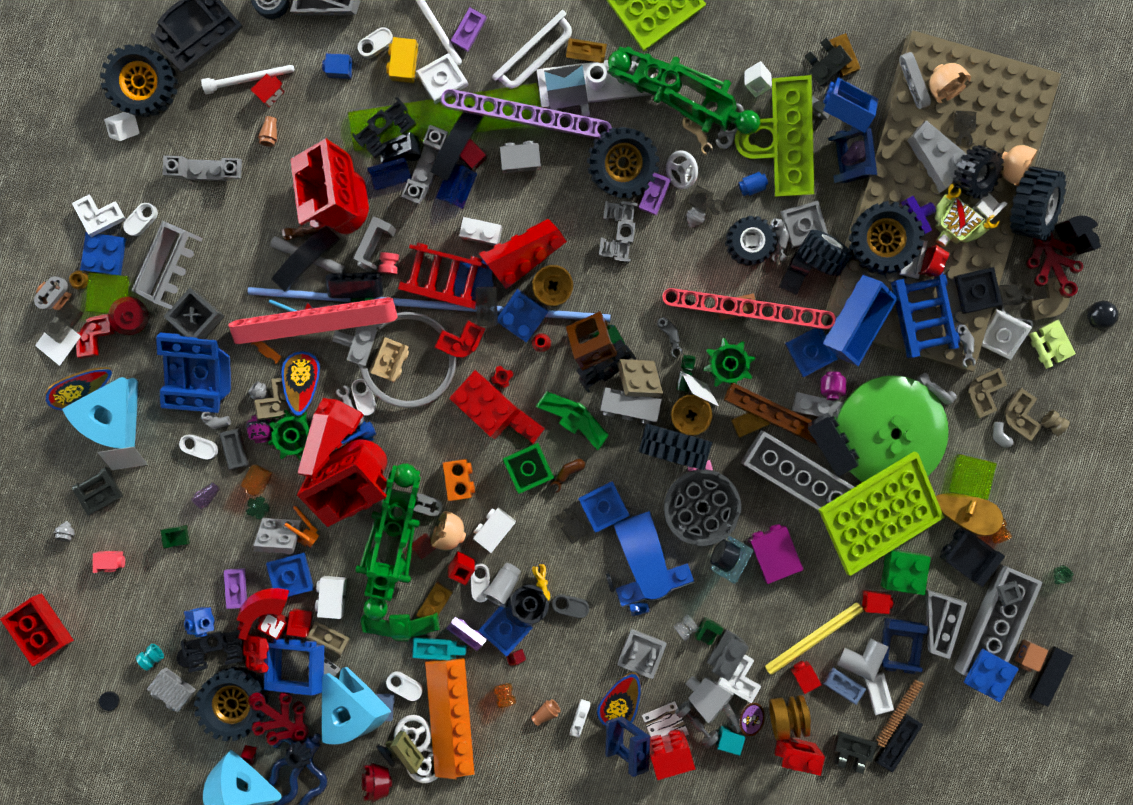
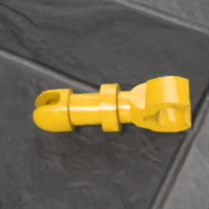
M539 564L540 572H538V567L533 566L532 572L538 580L536 582L537 587L542 589L549 601L548 581L545 580L546 567L544 564Z

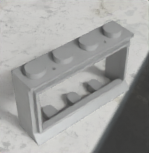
M162 220L132 291L155 304L172 309V305L161 300L163 293L168 291L175 294L178 291L176 286L168 282L172 273L181 276L186 273L184 268L176 264L180 255L188 258L194 255L192 250L184 247L188 237L200 242L203 238ZM177 233H180L154 295H151Z

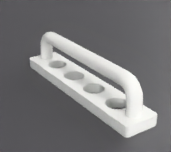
M561 10L493 74L492 79L495 82L499 80L505 87L510 89L520 86L571 37V26L564 18L566 12ZM559 23L564 29V34L514 81H510L504 74Z

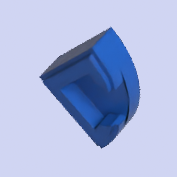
M646 603L629 604L631 616L650 612L649 605Z

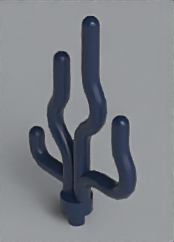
M316 733L313 737L309 736L304 742L307 748H311L310 754L312 756L321 746L319 741L322 736L319 733ZM291 738L282 739L273 747L278 748L283 742H287L289 745L291 743L296 744L297 741H293ZM313 757L309 759L310 764L306 766L319 779L320 784L318 787L309 790L299 805H307L313 797L320 795L327 787V777L323 771L315 766ZM286 758L279 759L274 763L271 777L268 780L272 786L278 780L280 768L288 764L285 761ZM294 768L289 779V794L281 797L274 805L287 804L296 797L298 793L297 777L303 768Z

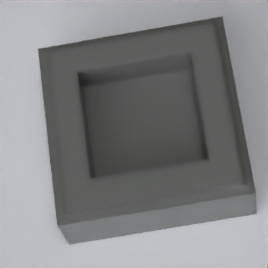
M1016 581L996 587L1004 607L1023 600Z

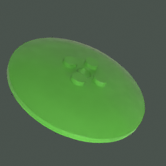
M888 375L863 383L848 396L837 417L840 424L838 426L840 432L846 433L850 440L848 443L850 448H855L860 456V459H858L859 466L849 472L861 482L866 481L912 452L919 454L926 474L929 476L940 463L946 450L948 421L941 402L928 387L908 377ZM897 428L899 430V436L896 439H893L891 437V431Z

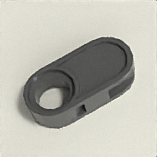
M558 594L552 601L553 609L560 614L583 618L589 613L588 602L581 598ZM560 598L565 599L567 602L566 607L563 609L556 606V601Z

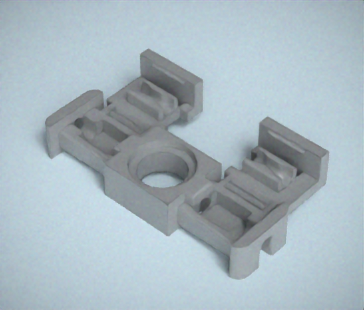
M605 201L603 220H608L609 218L615 219V221L621 220L618 221L616 241L619 242H615V240L607 242L606 239L601 238L599 256L612 258L617 256L614 257V261L629 263L631 259H628L630 243H633L635 223H633L634 207H637L638 204L622 201L620 204L622 206H619V204ZM628 227L631 230V235L623 237L620 234L621 228Z

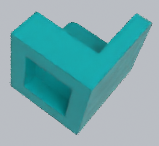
M721 726L719 731L720 737L716 741L717 748L740 756L745 737L730 732L728 727Z

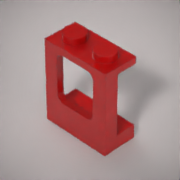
M794 738L777 741L774 754L775 756L783 757V768L821 776L825 756L816 743Z

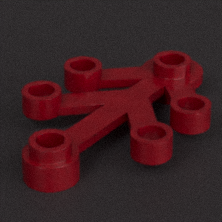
M1050 232V236L1046 238L1045 242L1033 238L1036 247L1032 257L1027 260L1026 266L1029 269L1037 268L1040 264L1039 258L1043 250L1047 256L1040 274L1034 279V283L1039 287L1044 286L1048 282V274L1052 267L1061 285L1059 289L1060 294L1064 298L1073 297L1078 292V287L1076 283L1067 280L1061 265L1069 267L1070 271L1074 274L1083 270L1084 265L1081 261H1074L1064 257L1071 256L1075 252V246L1054 239L1052 232ZM1052 247L1061 250L1064 256L1055 253ZM1066 247L1070 248V253L1066 251ZM1030 260H1033L1036 263V265H1032L1030 263ZM1074 265H1078L1079 270L1075 269ZM1038 278H1042L1044 283H1041ZM1065 288L1069 289V294L1065 292Z
M282 692L279 695L281 714L265 703V698L261 693L250 695L248 704L251 709L261 710L274 719L273 721L263 723L255 722L252 725V731L255 735H262L265 730L285 727L288 730L267 733L266 741L269 745H275L279 740L291 738L293 741H301L306 738L309 730L307 725L303 723V713L306 710L303 702L297 701L293 704L292 708L295 712V723L289 720V704L292 701L290 693Z

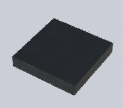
M994 267L954 276L962 314L1003 305Z

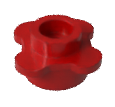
M497 366L495 369L496 373L491 380L494 384L498 383L503 388H507L510 378L513 377V371H507L502 366Z

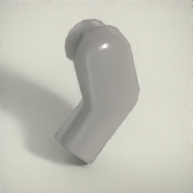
M203 412L201 415L203 422L212 429L231 425L229 416L218 418L210 412Z
M994 422V441L1003 448L1011 447L1014 442L1011 437H1008L1003 432L1004 422Z

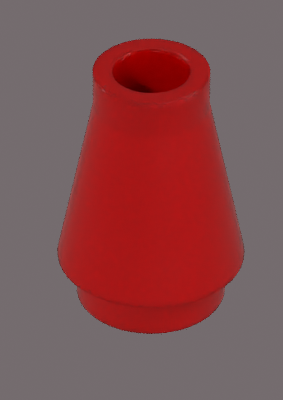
M540 333L534 336L532 346L538 352H545L550 348L551 340L548 335ZM544 339V345H538V340Z

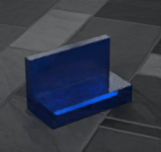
M405 158L367 168L375 190L405 183L408 179H412Z
M457 164L449 180L445 181L443 179L436 198L463 209L477 173Z

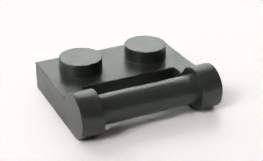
M104 467L98 474L86 481L72 486L87 516L96 513L123 497L108 467ZM103 479L105 480L106 484L85 495V489Z

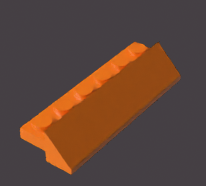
M465 659L425 661L435 777L456 780V777L475 775Z

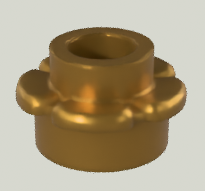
M75 271L69 277V282L75 289H84L88 285L89 277L86 273H82V271Z

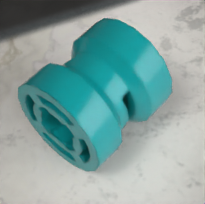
M156 644L149 645L145 652H141L136 656L137 663L146 671H149L155 662H160L164 658L162 650Z

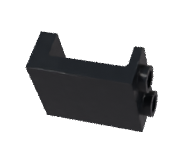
M962 527L954 532L952 541L941 550L942 554L940 555L941 559L981 587L984 586L1005 558V555L1001 552L994 550L972 532Z

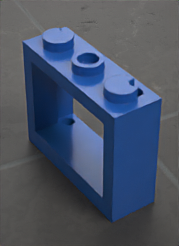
M837 78L835 83L831 82L822 102L825 104L823 111L865 133L876 116L878 98L840 78Z
M274 638L273 642L268 643L269 650L265 663L269 669L264 675V690L311 696L322 693L324 645H317L316 641L301 643V640L297 639L286 642L285 638H279L278 640ZM282 649L309 652V683L281 680Z

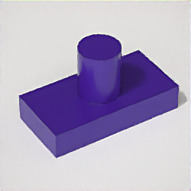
M914 196L901 202L903 206L909 207L908 212L910 214L913 211L917 214L914 217L916 222L921 220L922 226L919 227L920 231L924 230V234L932 231L926 217L936 213V208L932 202L919 207Z

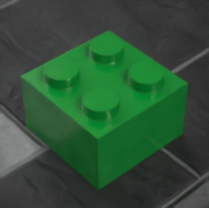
M539 442L503 458L518 494L554 478Z
M893 549L885 554L881 586L887 590L925 595L931 557L925 554Z

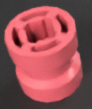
M380 252L379 259L382 264L378 266V272L397 274L398 268L394 265L399 261V255Z

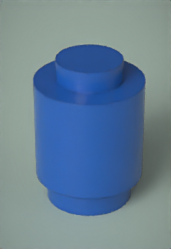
M760 172L742 178L738 185L743 196H751L766 190L768 180L765 174L761 175Z

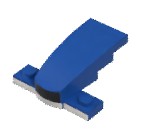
M650 511L614 523L620 544L636 580L635 582L615 588L622 608L643 600H659L671 593L672 590L694 583L688 563L667 570Z

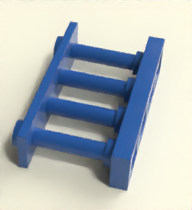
M943 272L940 276L933 277L934 279L912 284L905 283L904 279L891 282L893 294L898 298L895 304L907 358L920 356L922 349L948 344L949 349L959 348L960 337L955 331L946 289L947 277L943 275ZM936 287L938 298L912 304L908 301L907 294L909 292ZM940 306L942 317L917 323L913 321L911 315L913 311ZM944 325L945 337L922 342L917 340V330Z

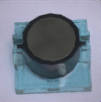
M728 536L727 540L722 539L714 548L710 560L712 564L711 570L735 584L752 555L753 549L740 540Z

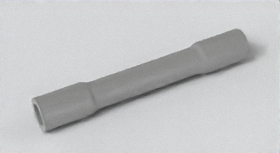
M276 236L273 237L270 244L271 247L289 254H293L299 248ZM321 256L313 263L331 273H344L346 266Z

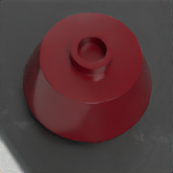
M122 297L110 306L108 319L112 328L118 333L135 335L146 327L149 313L145 304L139 299Z
M375 763L363 765V769L366 770V773L362 774V790L366 791L363 801H371L373 803L387 797L389 788L392 787V777L389 776L388 768Z

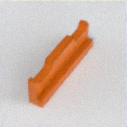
M263 341L251 343V345L257 346L258 351L268 359L272 358L275 364L282 358L281 355Z

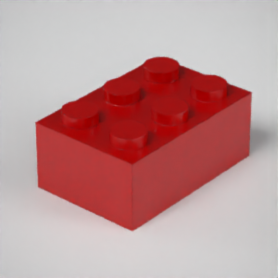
M476 370L449 398L493 439H496L521 412Z
M42 593L29 598L0 618L32 667L45 661L74 641Z
M672 730L668 735H655L650 738V756L657 780L696 770L683 730Z

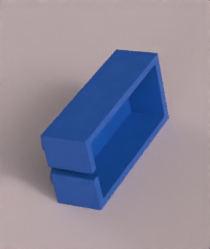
M862 275L861 279L856 283L850 298L847 299L840 315L836 318L835 324L826 335L823 344L840 359L859 366L898 298L883 282Z

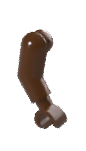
M576 459L563 465L556 481L550 484V487L553 484L558 485L559 488L555 493L561 490L562 482H565L569 475L582 471L585 468V461Z

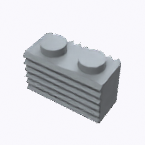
M167 667L159 672L147 688L153 698L163 700L168 709L179 712L196 691L195 688Z

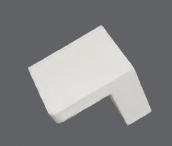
M761 61L745 70V86L755 98L772 88L771 73Z
M122 112L104 119L110 138L122 141L139 134L135 115Z
M988 193V196L983 197L972 209L985 219L983 223H986L990 215L996 216L1007 203L1005 201L998 203Z

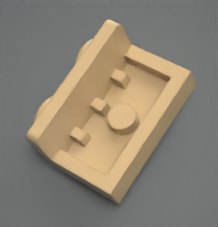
M383 337L369 372L395 382L401 375V366L409 355V347Z

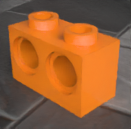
M467 459L443 462L448 501L471 498L472 493H475L474 481L470 482L469 475L472 474L471 462L468 463ZM455 465L463 467L462 475L454 473L453 468ZM457 484H463L466 487L464 494H459L456 491Z

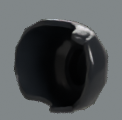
M1104 300L1093 303L1087 313L1090 325L1100 331L1112 328L1118 321L1119 316L1116 306Z

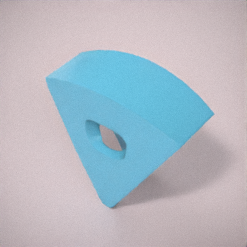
M118 378L62 409L70 423L80 433L94 442L121 449L135 447L138 397L137 379Z
M348 667L341 669L339 680L330 673L323 675L322 743H346L372 732L388 718L391 710Z
M232 750L211 770L203 790L204 805H267L278 802L281 799V794ZM248 783V789L246 790L244 786Z

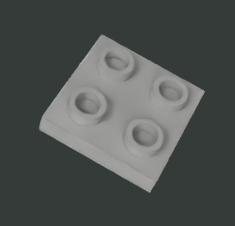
M262 518L253 546L254 551L293 554L298 535L285 527L284 524L288 523L300 531L301 520Z
M631 628L617 665L653 679L667 643Z

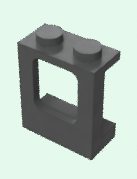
M725 629L709 656L707 663L713 666L712 672L730 681L749 647L741 637Z

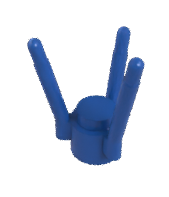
M364 421L362 425L357 426L359 428L357 429L358 433L343 439L341 443L344 444L359 436L362 440L373 441V436L377 434L372 423Z

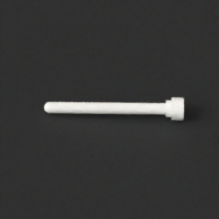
M416 0L456 65H460L462 63L461 58L425 0Z
M287 65L220 80L205 78L201 79L204 93L207 95L214 93L217 88L259 80L266 73L270 77L293 73L295 68L293 65Z

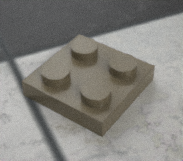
M620 359L617 365L625 396L660 397L663 394L654 361Z

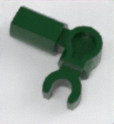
M683 355L681 362L682 372L692 376L690 371L694 369L695 356ZM680 371L676 390L689 392V386Z

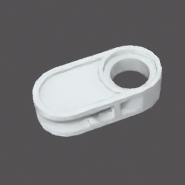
M381 27L363 38L358 43V51L361 56L370 59L389 48V43L393 41L391 31ZM365 44H371L373 46V49L370 53H364L362 51V48Z
M150 203L140 204L125 220L123 225L124 231L131 236L143 234L158 216L156 207ZM146 207H150L152 214L150 217L145 218L143 210Z
M357 379L351 386L357 410L364 415H371L376 410L373 392L365 383L366 391L359 393L356 390V385L359 382L365 383L364 379Z
M185 435L179 442L180 449L183 452L202 459H212L218 454L219 449L216 443L195 435ZM188 438L194 441L192 449H188L185 446V441Z
M480 563L475 565V570L483 568L486 574L483 578H477L474 571L471 576V593L475 601L485 602L487 598L483 596V593L490 586V572L486 565Z
M393 672L387 678L386 684L388 689L407 700L415 701L420 698L423 692V687L418 681L401 672ZM399 677L401 685L393 686L391 678Z
M580 700L571 726L570 736L580 737L589 711V701Z

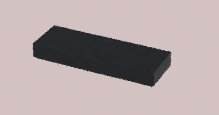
M1053 646L1029 698L1049 707L1074 655Z
M907 713L904 714L905 716H903L895 732L891 735L892 737L888 739L887 744L875 760L876 763L892 773L923 726L921 722Z

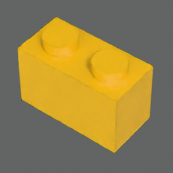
M393 37L392 43H389L388 54L391 55L390 62H387L386 73L389 74L391 81L414 83L418 43L415 39Z

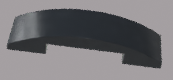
M465 112L461 114L439 151L431 168V173L445 181L449 180L457 166L458 159L485 116Z
M327 226L323 227L304 242L274 274L272 280L286 293L299 280L298 278L324 252L327 253L340 238Z

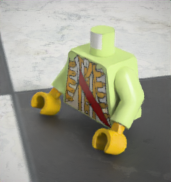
M954 184L948 187V194H945L936 206L935 220L937 223L935 228L941 232L936 242L943 247H946L950 240L957 244L978 239L989 231V228H995L999 224V221L995 224H991L989 221L995 215H990L987 222L983 223L985 221L983 217L957 198L961 194L960 188L956 193L951 192Z

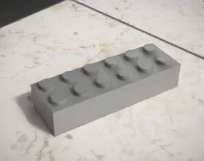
M764 431L758 433L741 461L742 465L817 511L854 488L851 484Z
M999 564L954 669L967 676L982 648L1009 662L1043 582ZM1016 581L1023 600L1004 607L996 587Z

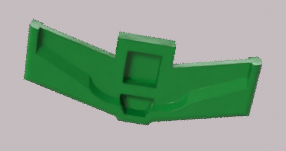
M546 391L535 406L563 417L559 422L560 425L573 434L579 429L597 450L600 449L609 436L581 403H576Z
M437 612L433 615L410 620L409 614L390 615L389 621L383 619L373 621L368 619L366 615L361 617L363 633L392 637L393 640L398 642L409 641L411 637L440 630Z

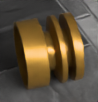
M548 265L536 273L533 279V291L540 302L550 306H557L570 298L573 291V280L565 268L558 265ZM551 280L559 284L556 291L548 289Z
M686 395L678 399L674 404L671 412L672 422L675 428L682 434L689 436L698 435L709 427L712 420V409L706 400L696 395ZM689 410H692L693 413L697 414V416L694 417V421H691L690 418H686V415L689 414Z
M798 695L796 701L793 696H790L788 706H786L783 698L769 700L770 720L776 741L789 739L790 730L792 729L796 738L801 737V731L804 737L810 736V712L803 695Z

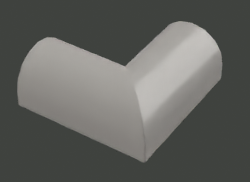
M870 638L863 656L844 647L837 665L874 682L888 646Z

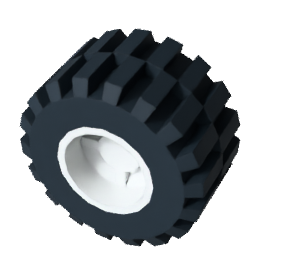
M759 216L743 217L729 228V232L725 237L727 238L725 246L728 247V254L730 253L731 258L737 260V263L745 264V266L756 265L764 262L774 252V245L777 242L774 239L776 232L772 231L773 226L768 225L766 219L762 220Z
M810 230L798 249L800 256L807 263L819 271L832 276H839L852 257L851 251L842 242L819 230Z

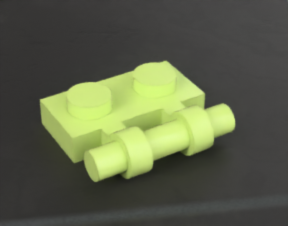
M1059 320L1039 329L1041 337L1038 336L1036 331L1029 334L1032 340L1030 343L1032 347L1036 348L1039 354L1038 359L1040 363L1043 362L1046 369L1053 366L1050 360L1052 357L1056 363H1059L1076 354ZM1044 342H1045L1046 345L1048 346V348H1049V350H1050L1049 352H1046V350H1045V348H1044V346H1043V343H1044Z

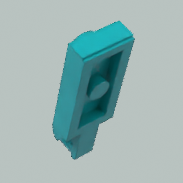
M414 637L412 658L456 659V655L465 656L467 646L457 645V641L449 639Z

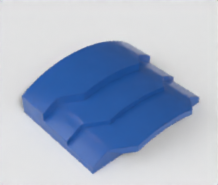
M159 333L156 336L157 355H163L165 385L160 389L161 408L219 413L220 401L231 391L229 355L218 348L216 340L180 336V334Z

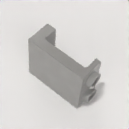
M374 216L353 258L358 261V266L369 272L372 269L378 270V267L369 261L382 233L384 232L393 237L396 233V229L391 224Z

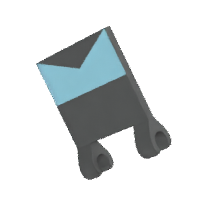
M583 65L544 70L550 109L558 111V108L580 105L582 116L590 117Z

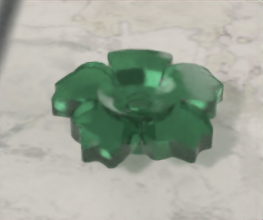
M260 496L247 500V506L251 507L246 510L247 515L256 516V519H262L265 516V512H269L270 507L268 503H264V497Z

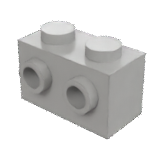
M525 141L523 145L506 143L503 147H500L503 174L541 170L538 143Z

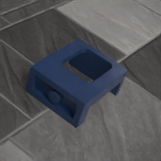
M851 127L850 131H837L834 136L828 137V141L836 142L840 174L833 176L834 183H849L877 175L871 128H868L864 133L855 127ZM862 135L864 138L866 160L862 163L850 165L847 141Z
M885 618L882 644L888 646V650L881 663L885 667L884 669L893 672L896 669L904 670L903 672L915 674L916 671L922 672L923 668L919 664L923 634H927L928 626L921 622ZM893 635L912 637L909 662L904 663L888 659L891 637Z
M622 716L606 721L605 756L608 758L617 754L628 762V774L632 777L648 772L650 736ZM624 728L635 735L630 738L629 749L623 744Z

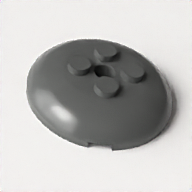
M707 469L693 470L680 476L669 488L664 501L665 519L671 531L682 541L697 546L713 545L728 537L737 526L741 513V500L734 484L724 475ZM700 502L706 503V508L702 511L697 510Z

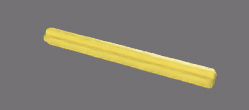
M854 603L765 666L769 674L773 675L862 613L863 608L859 603Z

